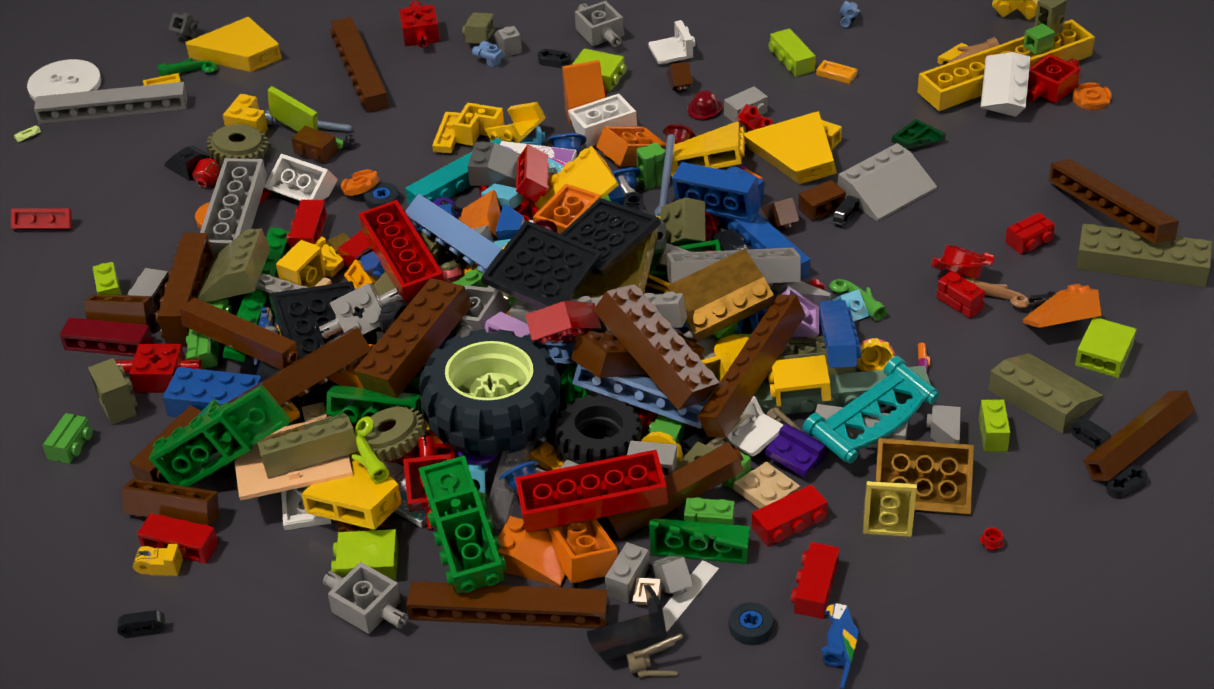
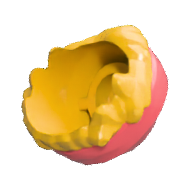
M878 338L866 339L859 344L861 358H857V367L861 372L884 370L888 361L895 356V352L889 343Z

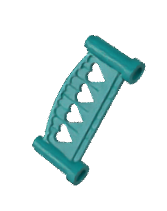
M894 356L884 368V374L887 375L886 378L826 420L819 413H813L806 419L802 429L809 436H815L844 462L852 463L859 455L857 450L878 442L879 438L885 439L896 432L911 419L923 402L934 404L939 398V393L937 389L907 367L906 361L899 356ZM894 391L909 394L913 398L907 399L905 404H899ZM878 403L894 406L896 410L890 411V414L887 416L882 415ZM862 414L877 417L881 421L875 422L873 427H866ZM845 426L861 429L864 433L858 434L856 439H850Z

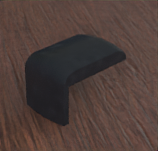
M649 584L644 585L649 614L587 631L591 647L602 658L612 659L630 654L666 639L667 632L662 603Z

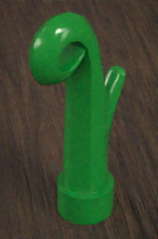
M193 58L166 65V63L157 65L160 77L202 69L205 73H214L218 69L217 64L213 61H193Z

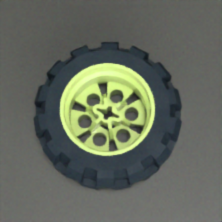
M486 329L470 331V335L463 338L458 335L446 341L443 350L437 348L433 352L420 376L421 408L429 428L443 443L450 441L453 449L467 454L472 450L480 452L481 456H497V452L508 450L511 454L523 450L527 442L532 441L536 443L546 434L557 418L560 409V374L557 371L556 363L547 350L541 348L537 341H532L526 335L523 337L515 336L514 331L499 329L498 332H486Z

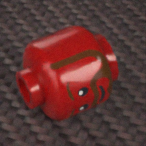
M211 158L202 159L198 162L193 172V178L200 187L205 188L216 184L221 171L219 163Z

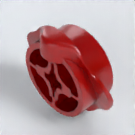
M946 244L942 257H933L931 267L940 271L946 268L965 276L980 278L983 266H992L995 256L987 252H983L980 255L958 246Z

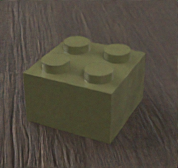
M682 198L661 206V224H666L667 230L666 243L682 246L705 242V201Z
M114 358L88 367L98 400L111 425L137 416L135 406H138L134 394H130L133 387L129 378L124 379L126 374L122 365L117 366Z

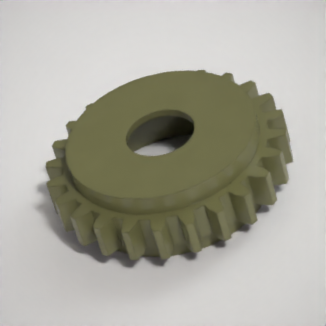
M243 124L227 125L217 129L215 133H211L207 141V152L210 154V158H214L220 164H223L225 158H264V154H267L268 138L265 137V133H261V130H257L255 127Z
M408 407L388 408L371 416L374 427L365 438L381 462L396 460L410 453L419 444L418 439L426 435V422L420 411H415L414 408L410 410Z

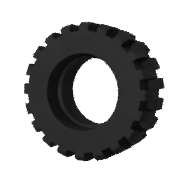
M597 394L594 397L586 395L583 399H574L572 404L568 403L563 407L555 421L554 449L559 461L563 460V464L566 460L580 465L625 456L628 453L630 441L642 440L641 418L632 406L628 407L627 402L604 397V395ZM603 434L610 436V438L593 439L587 437V435Z

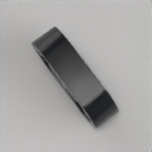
M543 49L538 52V62L543 66L562 68V66L571 65V55L564 51Z
M848 195L836 209L833 223L844 227L857 212L860 199Z
M1084 417L1078 418L1070 426L1072 435L1094 450L1112 437L1108 431Z
M1131 466L1119 472L1108 481L1106 489L1108 495L1115 499H1123L1142 489L1146 485L1147 471L1139 466Z
M145 611L122 615L118 619L117 632L120 636L126 638L161 633L165 629V615L160 611Z

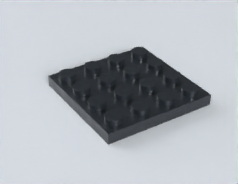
M599 198L560 235L602 252V258L592 272L604 277L618 263L625 259L632 250L639 246L646 237L653 233L661 225L659 217Z
M526 220L482 275L481 279L482 283L543 309L563 301H570L602 258V252Z
M352 281L270 293L269 299L281 336L296 342L298 360L344 333L341 330L325 339L322 335L323 331H320L319 326H323L336 319L330 302L354 291L355 287ZM360 309V313L358 314V316L363 317V310ZM371 335L365 337L368 344L374 345Z

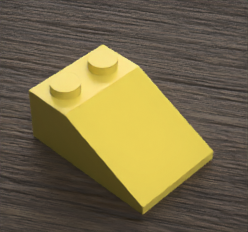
M867 481L863 534L912 537L917 484Z

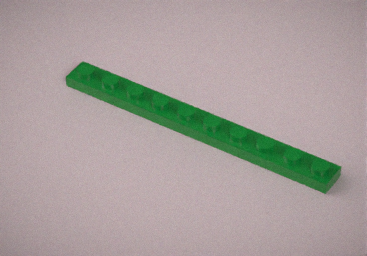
M270 227L266 237L270 251L261 275L266 274L275 277L277 273L276 263L283 256L287 245V233H290V231ZM259 289L246 293L237 316L258 325L261 317V308L265 306L269 293ZM225 345L223 351L224 358L245 361L247 354Z

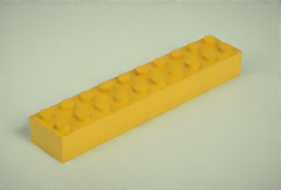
M1071 19L1064 22L1063 31L1054 37V44L1051 49L1035 55L1023 46L1025 37L1023 36L919 73L917 92L938 111L982 96L987 56L1010 52L1030 56L1029 68L1048 54L1066 62L1071 58L1079 61L1092 56L1095 37Z

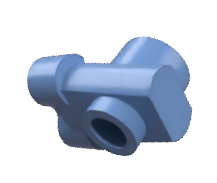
M846 0L844 1L839 11V14L844 16L840 21L842 27H848L851 19H856L860 10L857 9L858 5L855 2L849 3Z
M482 41L479 46L473 48L472 55L478 58H485L488 66H498L504 57V52L498 49L497 45Z

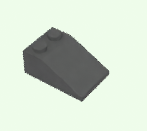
M475 142L468 164L470 185L492 186L495 183L516 188L517 158L520 154L496 143Z

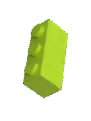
M790 28L770 34V51L778 57L779 61L795 77L815 71L816 56Z

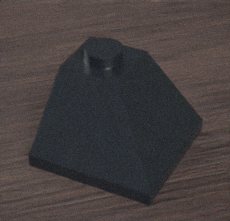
M194 145L187 146L173 155L164 165L171 171L191 181L194 179L193 172L198 162L202 159L210 158V154Z

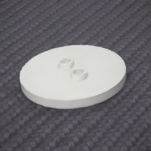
M75 59L62 60L37 70L28 80L27 89L31 99L36 101V96L95 91L101 84V76L98 68L90 62Z

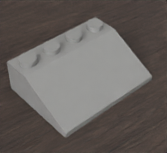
M898 143L838 174V186L846 192V197L850 195L859 198V209L877 222L937 190V186L913 154Z

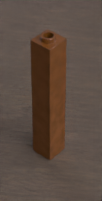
M193 298L180 308L183 326L282 370L298 360L297 344L291 339L197 298Z
M1187 390L1167 392L1083 459L1091 480H1111L1192 414L1195 409Z
M727 442L664 477L667 486L668 504L606 517L617 537L621 540L648 525L650 520L654 518L659 519L686 504V498H696L743 472L741 461L744 460L738 448L733 449L730 443Z

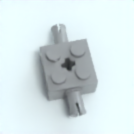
M607 1L589 7L586 3H583L575 11L576 30L592 46L600 45L607 41L613 47L621 44L622 40L620 37L624 36L623 17Z
M367 283L330 302L336 319L323 326H319L320 331H323V337L327 339L341 330L346 332L354 326L359 328L364 338L381 329L379 315L382 308L389 302L402 300V295L398 294L400 291L395 287L379 296L375 286ZM360 309L365 310V312L362 313L363 317L358 316V314L360 313Z
M464 286L473 305L452 330L456 334L454 337L459 335L463 338L469 336L470 331L483 330L488 319L499 312L506 314L509 306L500 290L491 286L487 288Z
M362 562L344 578L333 571H329L325 575L323 584L332 588L328 593L331 611L335 615L367 634H370L384 619L399 629L403 627L402 624H406L408 615L396 609L401 603L397 582Z

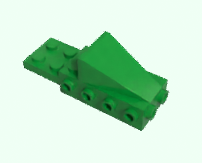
M260 385L230 404L226 402L220 405L215 399L212 400L197 417L190 421L189 425L184 428L180 426L169 437L158 439L153 444L154 448L149 460L170 484L190 487L203 477L211 475L215 470L230 464L234 459L250 452L255 443L290 423L291 419L266 388Z
M465 455L419 468L431 512L427 513L431 527H436L437 532H433L437 547L441 546L439 554L442 565H448L449 571L445 572L449 586L454 585L456 594L504 581L503 571L507 570L503 555L499 556L498 550H500L497 536H492L491 531H494L492 520L485 515V512H487L485 499L479 497Z

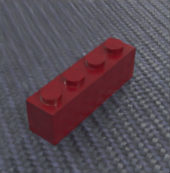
M70 317L59 334L64 350L135 357L139 344H152L153 342L149 325Z

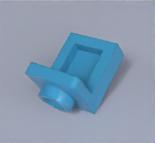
M536 126V137H525L521 142L517 143L541 146V144H545V133L541 131L540 126Z

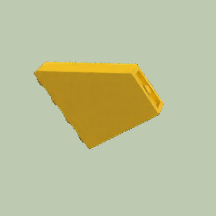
M249 17L186 42L189 58L199 61L209 60L217 65L248 72L282 59L279 43Z
M819 111L744 133L748 149L798 184L837 174Z
M738 121L675 144L671 176L673 177L681 162L716 169L742 164V157H745L744 127H740Z
M358 452L348 455L353 476L313 484L301 493L307 514L374 530L402 504L398 483L390 475L385 481L374 483L367 472V468L352 459L351 456L353 454L360 455Z

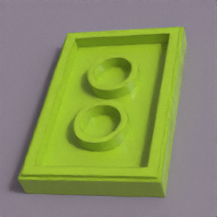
M273 86L268 89L269 115L298 132L304 126L318 130L316 111Z

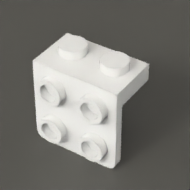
M682 20L675 21V37L649 42V49L658 64H668L669 62L693 58L695 39L690 35L688 27H685Z
M753 396L740 416L741 418L748 413L749 417L725 438L726 442H729L750 456L757 455L779 436L780 428L783 426L780 422L765 415L756 397Z

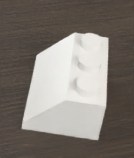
M1010 52L986 57L981 108L1016 117L1026 107L1030 56Z
M620 94L568 110L575 132L586 136L587 141L584 144L586 148L591 145L595 146L598 143L604 127L637 126L636 111Z
M281 154L264 188L301 201V199L323 200L330 196L338 179L328 169Z

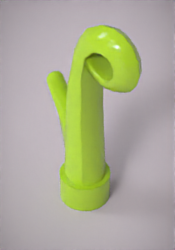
M367 416L358 421L354 432L360 455L353 454L351 457L367 468V472L374 483H380L388 478L389 471L386 465L373 452L365 438L374 427L373 419Z

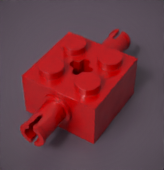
M416 0V5L412 1L410 7L399 9L405 46L418 45V47L423 48L422 44H424V48H426L429 43L440 42L434 5L421 6V3Z
M1051 54L1045 56L1029 68L1026 99L1033 102L1041 96L1057 103L1078 87L1081 70L1079 62L1076 59L1074 60V58L1066 62Z
M139 344L133 360H115L117 366L122 365L124 372L129 373L135 393H165L178 367L202 369L201 360H185L181 344Z
M424 437L418 439L420 457L403 459L409 512L426 511L427 530L434 531V528L430 526L427 513L431 512L419 468L450 460L451 454L434 455L433 438L426 437L427 446H425Z

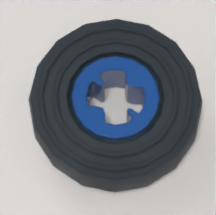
M380 182L365 192L364 199L367 207L372 209L395 200L399 202L400 193L394 184Z
M748 602L742 603L732 610L728 626L731 635L737 641L743 644L754 645L760 644L770 637L773 631L774 620L767 607L759 603Z

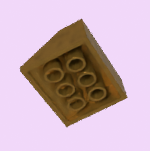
M745 248L667 286L669 292L683 293L687 313L685 323L697 342L770 307L774 301V294Z
M879 438L876 482L917 484L914 511L970 515L974 445Z

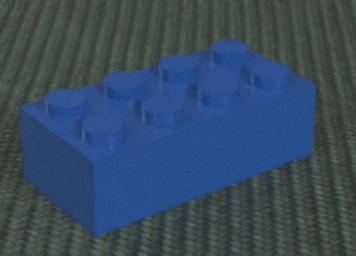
M681 162L672 177L676 201L682 198L705 201V211L711 215L752 223L761 207L757 176Z
M178 367L162 397L167 415L178 417L189 406L202 411L214 399L220 405H223L262 382V377L259 375Z

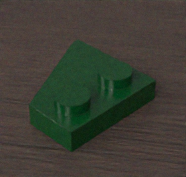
M915 119L892 136V143H898L909 150L944 141L946 133Z

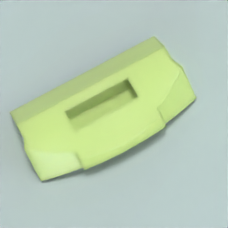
M35 125L13 136L20 142L40 133L41 130Z

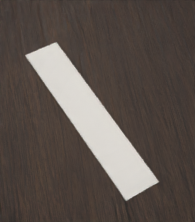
M702 560L690 575L693 586L687 587V592L672 596L662 608L666 632L719 568Z

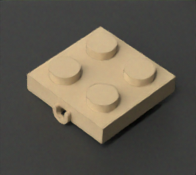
M765 462L734 482L733 490L760 509L800 490V485L768 462Z

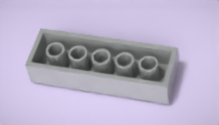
M224 159L200 233L208 234L213 257L242 232L252 228L267 179L263 159Z
M794 248L747 250L769 286H773V283L782 282V285H794L795 282H801L800 255ZM740 250L667 253V278L669 283L672 284Z

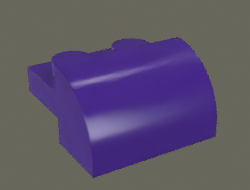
M785 424L780 428L779 436L766 448L765 455L805 477L812 468L816 469L827 457L829 448L801 430Z

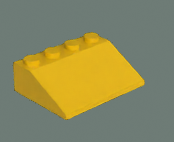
M591 145L589 148L582 150L576 159L566 163L559 173L553 174L548 179L547 185L549 188L544 197L541 196L537 202H533L539 211L565 184L599 194L601 198L609 194L619 184L606 161Z

